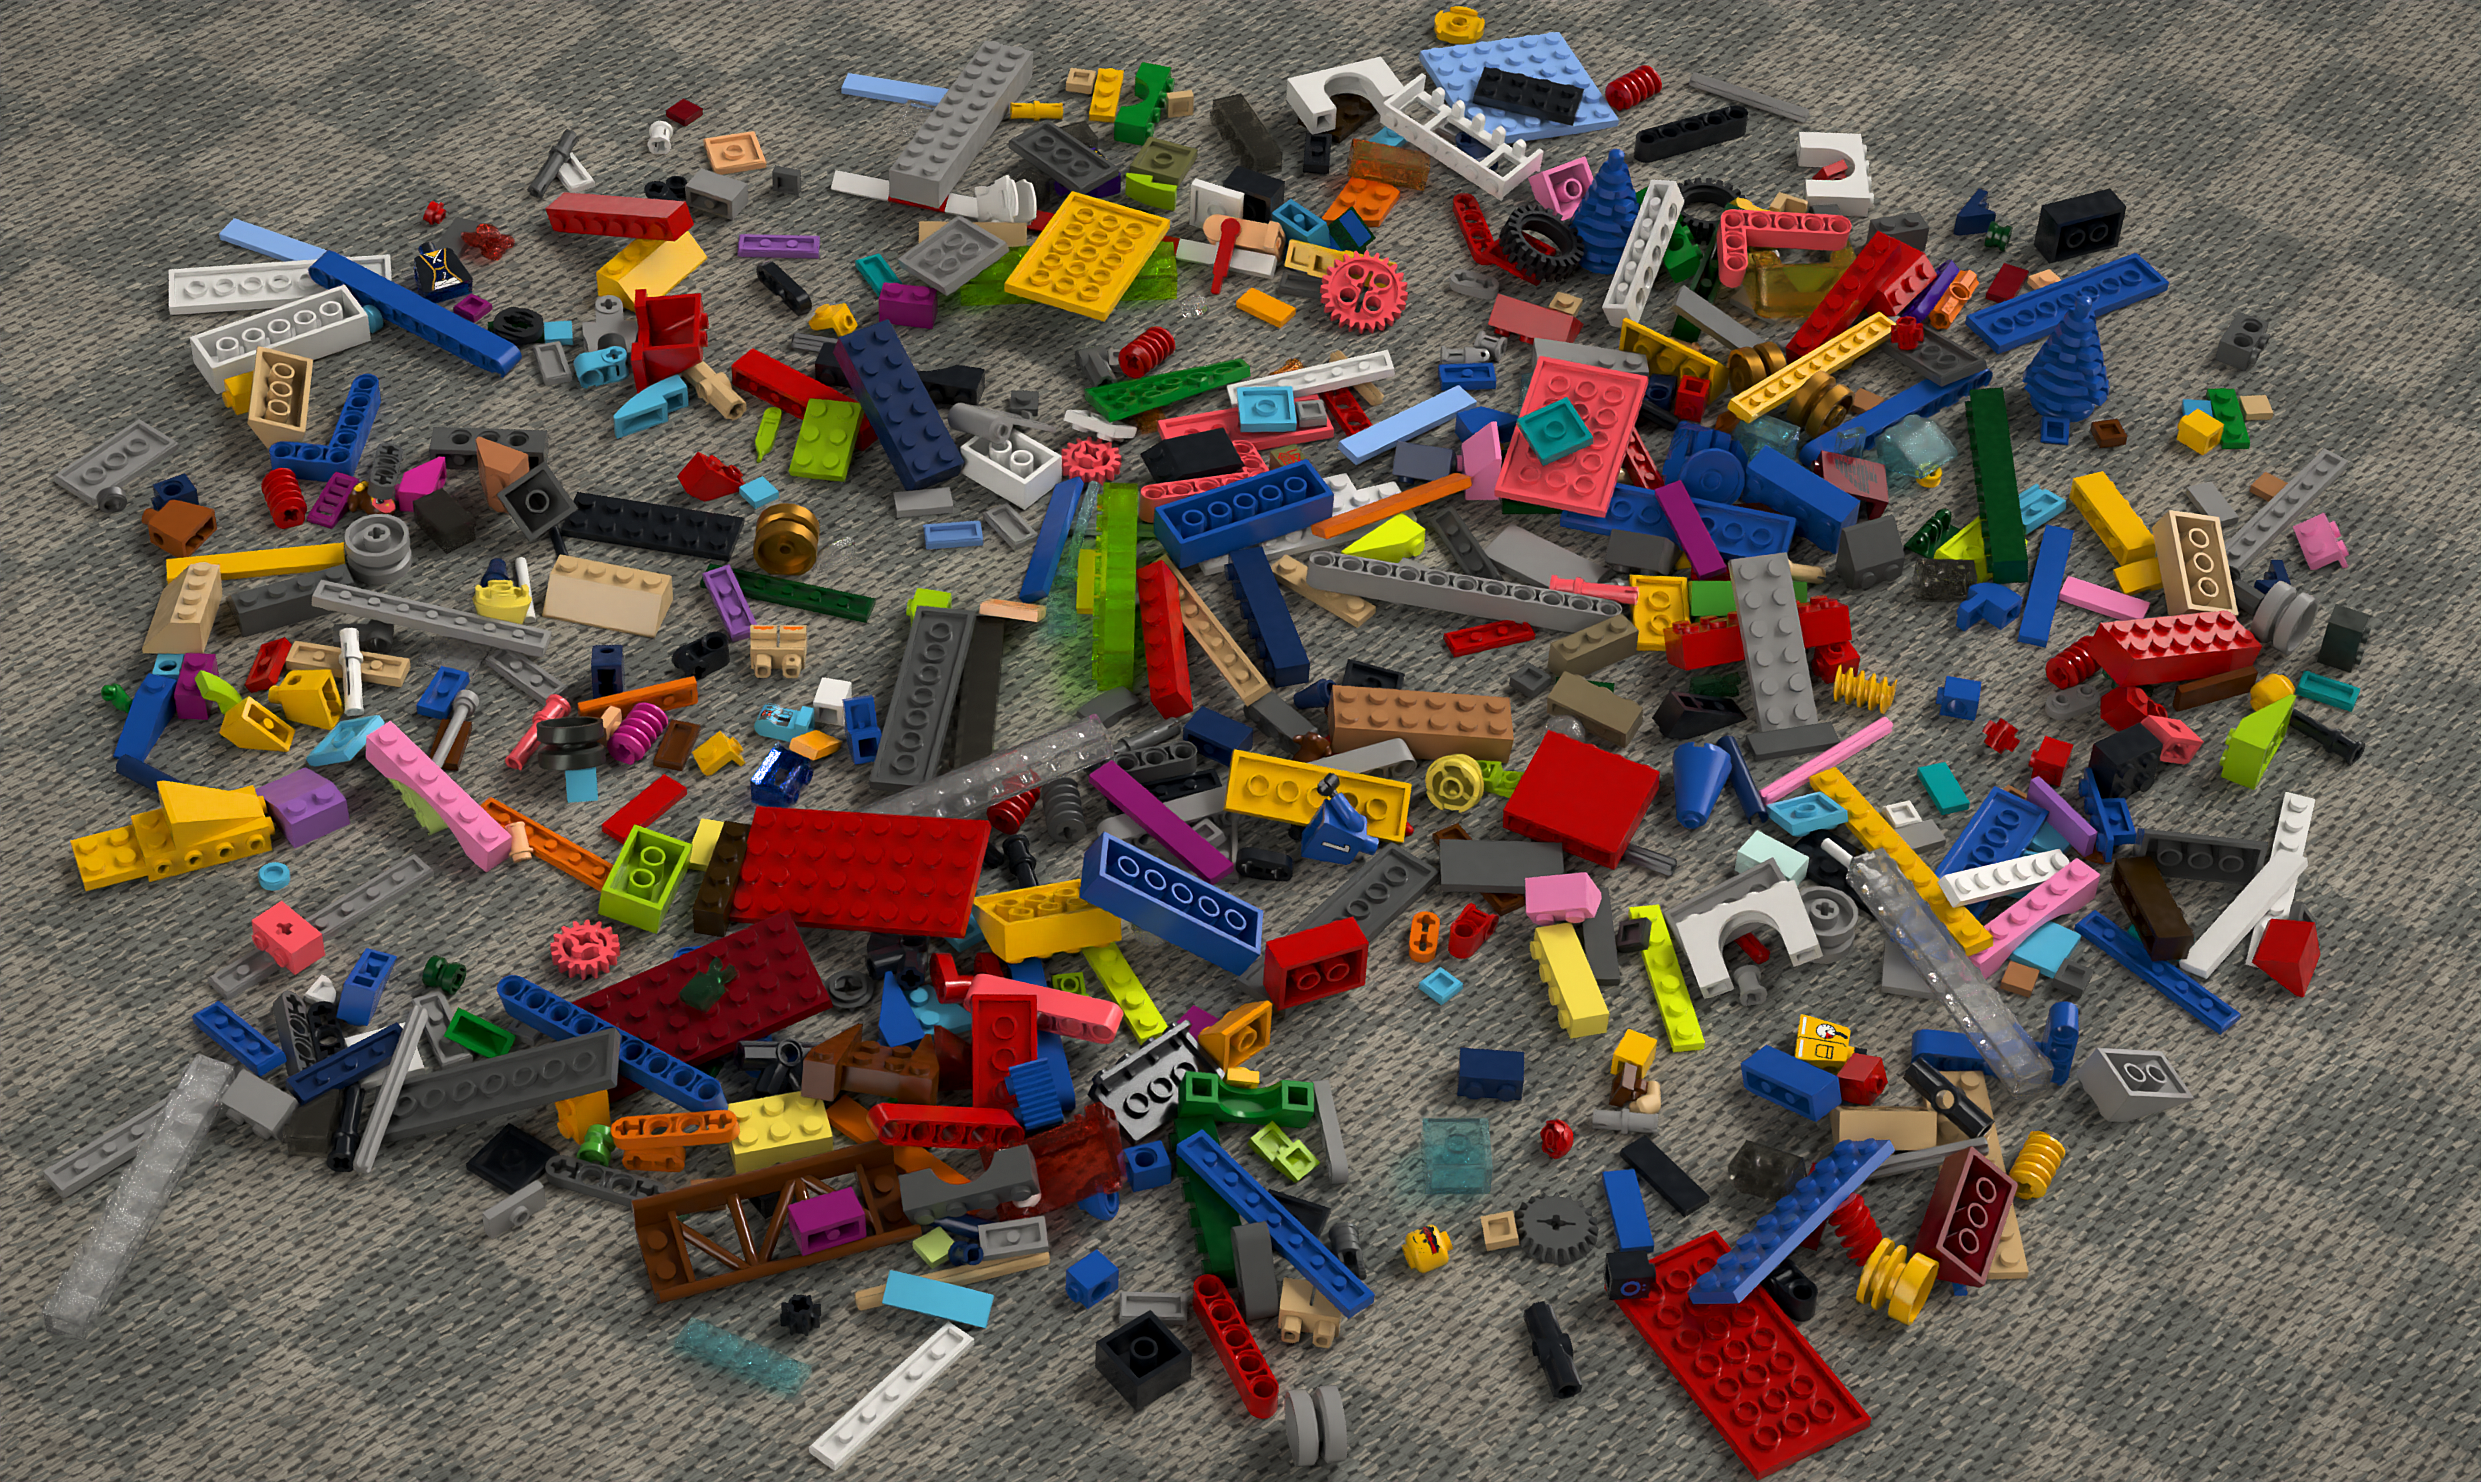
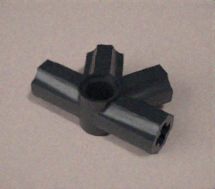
M871 932L867 942L868 954L865 956V966L868 969L869 976L873 980L884 978L885 972L892 971L893 975L897 974V983L904 986L905 990H917L918 986L925 982V974L929 968L928 950L930 936Z
M791 1038L784 1039L781 1042L739 1041L736 1043L733 1053L734 1065L737 1066L738 1071H761L752 1089L756 1099L781 1095L785 1089L789 1093L801 1091L803 1061L811 1048L822 1042H798ZM781 1051L787 1056V1062L781 1057Z

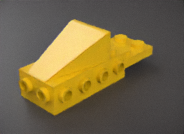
M162 780L157 782L161 804L160 809L130 816L132 825L70 840L85 891H90L147 876L149 882L272 851L270 835L275 834V829L271 816L265 817L264 815L267 814L266 803L263 795L257 796L254 785L227 791Z

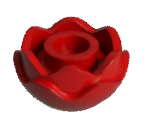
M1556 1118L1546 1121V1126L1540 1131V1137L1543 1141L1542 1150L1549 1157L1554 1159L1562 1158L1573 1146V1132L1568 1124Z

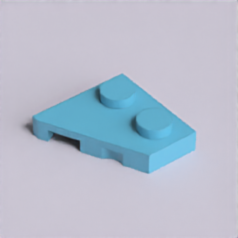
M931 985L920 986L917 990L902 991L924 1033L931 1034L932 1040L971 1030V1013L958 1004H940L935 989Z

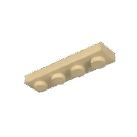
M1287 554L1271 566L1274 577L1278 582L1357 628L1376 613V606L1359 596L1310 587L1306 583L1308 567Z
M294 641L285 660L286 669L331 670L333 677L343 678L342 665L339 663L341 648ZM360 651L363 655V663L361 664V680L363 682L402 687L411 668L410 659Z

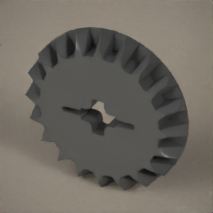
M1543 1192L1539 1198L1531 1196L1527 1203L1522 1202L1519 1210L1515 1211L1514 1219L1520 1244L1519 1247L1537 1260L1553 1264L1571 1263L1586 1256L1597 1242L1599 1231L1597 1218L1593 1217L1591 1208L1584 1207L1582 1200L1574 1201L1571 1195L1565 1198L1560 1197L1558 1192L1553 1196H1548ZM1552 1222L1559 1223V1230H1553Z

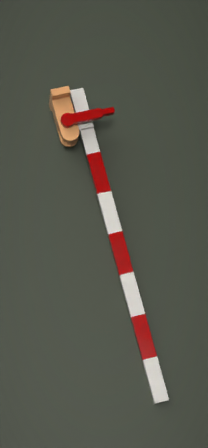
M837 170L834 174L831 186L833 191L956 216L961 215L962 217L978 220L977 198L949 193L938 209L889 197L888 180ZM1036 210V219L1031 222V225H1027V230L1041 233L1054 216V213ZM1214 214L1209 216L1203 224V231L1210 244L1165 235L1151 254L1213 267L1212 273L1214 278L1211 293L1219 295L1223 280L1227 278L1228 271L1273 279L1276 264L1282 258L1286 236L1278 222L1269 221V224Z

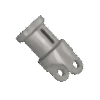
M1441 346L1440 364L1488 363L1490 354L1486 349H1476L1465 346L1464 349H1447L1446 346Z

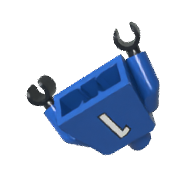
M1328 773L1317 785L1318 793L1322 796H1329L1331 800L1325 799L1306 827L1291 824L1288 835L1296 841L1301 840V857L1348 865L1353 861L1358 852L1374 855L1378 848L1379 839L1367 835L1366 817L1359 814L1350 805L1342 792L1338 793L1336 791L1340 781L1334 773Z

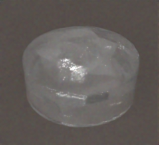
M1203 296L1187 298L1180 304L1182 314L1187 318L1199 317L1209 308L1206 298Z

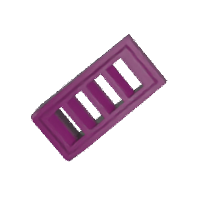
M335 472L308 514L307 521L333 529L349 510L347 498L354 486L360 483L359 479ZM321 512L329 513V514H332V515H331V516H328V515L322 514Z

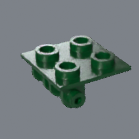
M1946 508L1939 509L1935 513V517L1932 516L1908 540L1904 547L1954 571L1935 560L1934 555L1937 549L1955 536L1961 529L1950 524L1952 516L1950 510Z

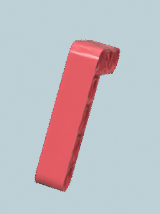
M1726 210L1721 215L1716 234L1720 282L1730 288L1738 287L1743 283L1748 264L1747 246L1840 251L1847 244L1852 226L1848 218L1841 215Z
M1235 440L1232 443L1242 459L1244 467L1232 474L1144 486L1140 491L1139 517L1145 522L1154 523V508L1267 472L1269 469L1251 442Z

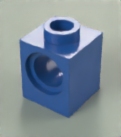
M1946 676L1944 687H1938L1935 704L1941 705L1940 715L1975 721L1982 682Z
M1161 1140L1124 1149L1123 1163L1119 1164V1171L1122 1181L1124 1183L1129 1182L1133 1193L1171 1184L1172 1164Z
M1096 1249L1066 1270V1293L1073 1302H1081L1089 1309L1118 1289L1119 1269Z

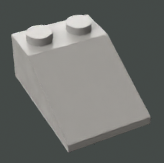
M2097 1048L2076 1072L2077 1077L2083 1084V1089L2092 1097L2099 1108L2100 1114L2109 1122H2128L2193 1101L2194 1099L2162 1051Z

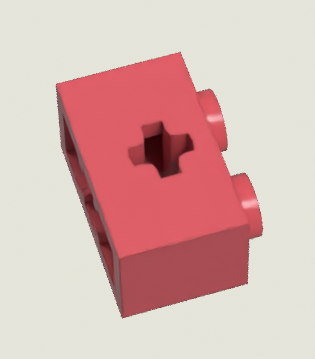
M2148 715L2147 718L2140 722L2163 744L2160 761L2185 765L2191 761L2204 743L2181 720Z
M280 901L251 920L253 928L252 940L256 947L261 951L265 950L280 967H286L294 975L325 956L322 933L283 901Z

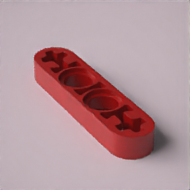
M1457 194L1453 198L1452 209L1470 253L1476 263L1491 265L1493 263L1481 257V249L1488 248L1494 243V239L1479 204L1471 194ZM1467 220H1474V221H1476L1477 223H1468V222H1466V221H1467ZM1480 236L1484 239H1474L1472 237Z
M1347 387L1335 389L1336 395H1334L1333 390L1319 393L1347 437L1373 426ZM1343 404L1349 406V408L1342 409L1337 406ZM1355 421L1359 422L1361 425L1354 426L1348 423Z

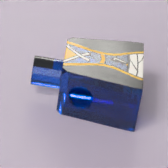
M426 242L419 246L420 256L414 258V277L420 296L436 304L472 293L473 278L451 248L436 250L432 242Z

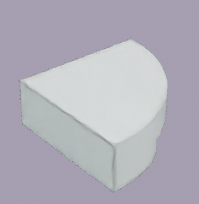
M321 975L304 994V1001L311 1004L328 1001L336 1005L337 995L331 980Z

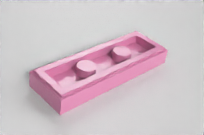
M2071 576L2067 577L2058 600L2122 621L2145 619L2150 607V602Z

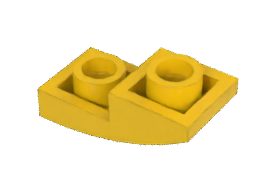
M2158 557L2113 569V575L2123 594L2132 596L2148 589L2155 591L2163 588Z

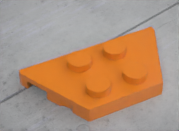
M1362 163L1324 214L1322 220L1327 222V226H1329L1330 223L1353 206L1368 227H1379L1399 200L1400 191L1366 164Z

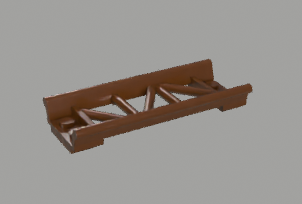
M878 1139L631 1201L636 1238L657 1304L922 1237L920 1225H912L903 1212L900 1184L894 1166L893 1146L885 1145ZM854 1173L864 1207H861L865 1213L866 1225L871 1227L873 1236L805 1256L798 1254L771 1261L788 1213V1205L791 1204L794 1194L797 1202L810 1199L807 1188L819 1196L837 1191L821 1180ZM781 1191L760 1252L757 1255L741 1200ZM727 1204L745 1261L678 1220L677 1216ZM684 1240L734 1271L696 1280Z

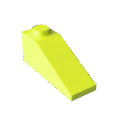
M1399 513L1343 549L1341 554L1399 563L1403 557L1409 559L1422 553L1425 547L1426 529L1403 513Z

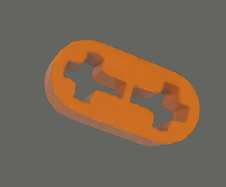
M1422 911L1413 916L1408 953L1415 962L1428 963L1436 956L1440 919L1432 912ZM1423 923L1429 924L1428 932L1422 931ZM1420 942L1426 943L1425 951L1419 950Z
M683 1146L624 1150L622 1164L628 1170L681 1172L685 1166L687 1152Z

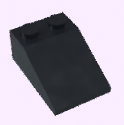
M1224 428L1164 439L1140 454L1156 484L1232 474L1245 466Z

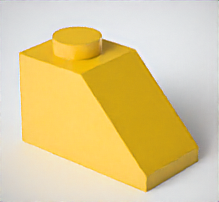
M248 696L226 712L219 733L239 748L288 752L296 730Z

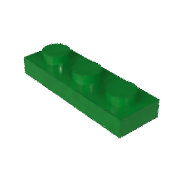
M2207 389L2206 397L2207 401H2211L2213 418L2224 424L2220 440L2221 448L2249 449L2251 442L2235 389Z

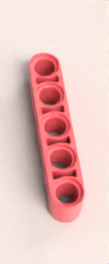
M977 974L973 977L963 1002L964 1008L971 1013L972 994L1037 995V1030L1099 1044H1109L1114 1041L1123 1017V1010L1120 1006L1110 1001L989 974Z

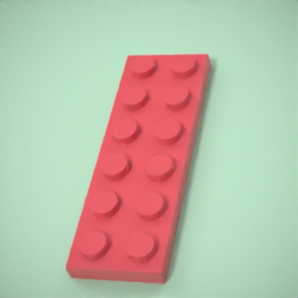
M1318 394L1294 398V405L1298 401L1320 399ZM1238 407L1158 420L1157 425L1162 440L1224 428L1231 442L1235 440L1249 441L1257 451L1334 437V428L1328 415L1327 425L1299 427L1296 416V431L1240 432Z

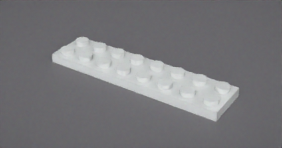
M390 254L346 257L392 281ZM318 259L170 269L169 311L170 315L277 308L327 291L328 289L315 283L308 273V268Z
M1393 481L1334 495L1332 517L1401 493L1396 482ZM1412 509L1401 512L1414 522H1417V517ZM1396 515L1329 539L1313 535L1310 526L1243 549L1262 546L1269 561L1281 558L1286 554L1289 556L1362 538ZM1229 553L1198 563L1204 575L1223 572L1224 565L1228 564Z

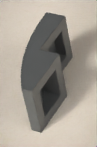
M1120 686L1090 700L1077 710L1076 716L1093 730L1099 731L1117 724L1119 716L1139 710L1143 701L1124 686Z

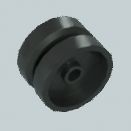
M589 716L562 717L544 720L536 724L537 740L547 744L538 751L540 768L547 770H578L597 767L606 763L605 746L594 742L604 736L603 719Z

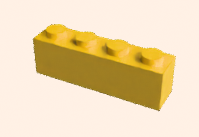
M2103 471L2073 478L2069 498L2121 566L2155 558L2156 546L2154 535L2146 528L2142 519L2136 515L2129 502L2123 498L2116 489L2115 484L2110 481Z

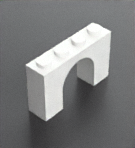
M1376 57L1288 78L1286 100L1313 135L1333 130L1336 127L1337 108L1329 97L1340 93H1352L1363 96L1372 103L1381 115L1383 103L1404 86L1382 57Z
M1799 132L1796 148L1798 166L1825 167L1844 159L1848 167L1845 171V175L1848 177L1842 180H1805L1802 199L1808 201L1807 213H1809V207L1813 205L1837 204L1842 216L1867 217L1868 208H1873L1874 194L1869 193L1871 191V176H1868L1867 146L1862 145L1861 134Z
M1795 880L1777 882L1770 889L1759 893H1748L1738 901L1730 904H1718L1711 911L1700 915H1689L1681 922L1676 923L1704 999L1715 997L1734 989L1723 959V947L1730 933L1741 925L1759 922L1775 928L1784 940L1793 967L1823 956Z

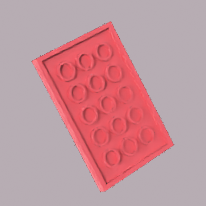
M1539 356L1519 418L1568 397L1592 434L1594 444L1543 466L1516 424L1494 489L1495 496L1605 518L1648 386V376Z

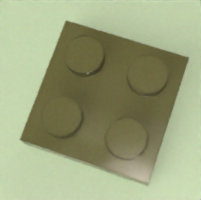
M1149 136L1131 163L1130 173L1153 176V181L1179 187L1198 158V149Z

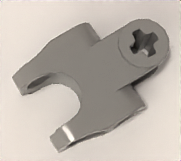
M613 295L602 296L595 302L596 321L582 322L584 352H594L612 346H619L626 350L628 364H631L632 343L638 342L637 319H624L623 304L620 298Z

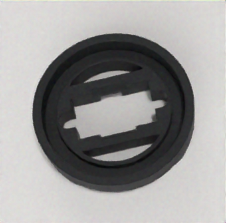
M509 307L500 311L493 321L494 334L513 343L515 346L533 343L544 332L542 315L530 309ZM511 320L515 322L519 321L522 323H526L528 326H531V328H514L511 324H508L506 322H510Z

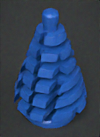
M1612 149L1609 152L1608 160L1600 167L1599 173L1596 174L1592 184L1570 219L1572 224L1569 228L1576 227L1578 230L1577 236H1582L1583 242L1581 244H1584L1585 247L1583 257L1578 264L1594 273L1615 274L1640 210V204L1637 203V196L1632 186L1628 166L1624 162L1625 154L1620 149Z
M2081 295L2077 297L2075 306L2066 312L2063 317L2064 319L2058 323L2055 330L2050 334L2047 341L2042 345L2023 373L2022 382L2027 383L2024 389L2030 394L2029 400L2032 407L2042 416L2070 418V422H2078L2088 418L2094 411L2095 405L2101 406L2107 400V396H2109L2110 386L2107 379L2106 365H2104L2103 351H2101L2094 311L2091 310L2092 299L2088 296Z
M1681 421L1676 426L1663 465L1662 475H1664V484L1668 485L1681 480L1687 493L1692 498L1732 505L1740 497L1745 486L1748 457L1740 441L1736 440L1735 442L1731 440L1732 435L1699 424Z

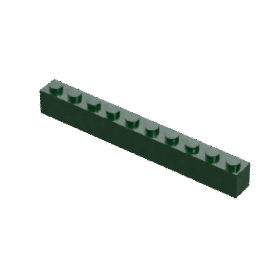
M2003 387L1970 390V401H1965V416L1967 418L1970 451H1972L1974 483L1979 485L1976 486L1979 520H1983L1981 521V535L1983 538L1984 555H1990L1986 556V572L1992 573L1993 583L1996 584L2028 582V556Z

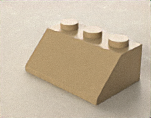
M1838 1105L1829 1112L1834 1147L1843 1140L1864 1141L1869 1138H1874L1875 1140L1890 1139L1895 1150H1907V1152L1936 1147L1937 1111L1924 1106Z

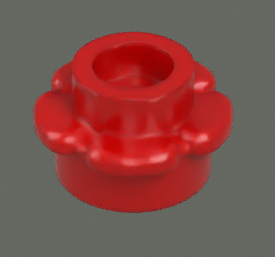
M431 201L425 210L423 220L429 222L430 225H433L434 222L440 224L447 212L443 209L444 204Z

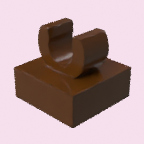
M1627 1062L1622 1066L1612 1080L1609 1105L1622 1107L1626 1100L1637 1101L1641 1094L1647 1093L1648 1082L1636 1078L1637 1066Z

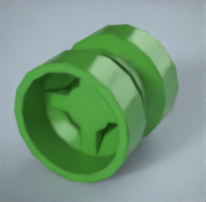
M601 1124L590 1126L584 1137L585 1143L580 1146L577 1153V1159L591 1163L593 1160L600 1161L599 1165L607 1167L611 1160V1152L616 1148L611 1135V1128Z

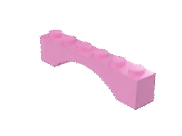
M389 721L366 736V759L386 778L395 779L405 784L425 799L448 825L465 854L485 872H488L509 858L512 836L395 724Z
M2078 858L2074 859L1984 926L1993 936V947L1967 958L1956 947L1951 970L1974 987L1978 986L1998 971L2011 953L2040 926L2060 915L2074 914L2093 900L2096 895L2100 874Z

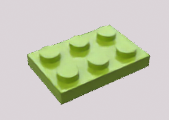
M809 398L789 468L791 476L845 482L864 415V410L860 403Z

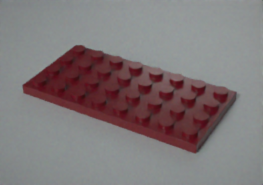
M788 910L571 1002L692 1067L735 1050L736 1043L739 1041H756L833 1007L829 994ZM618 1073L617 1087L607 1089L609 1104L645 1089V1087Z

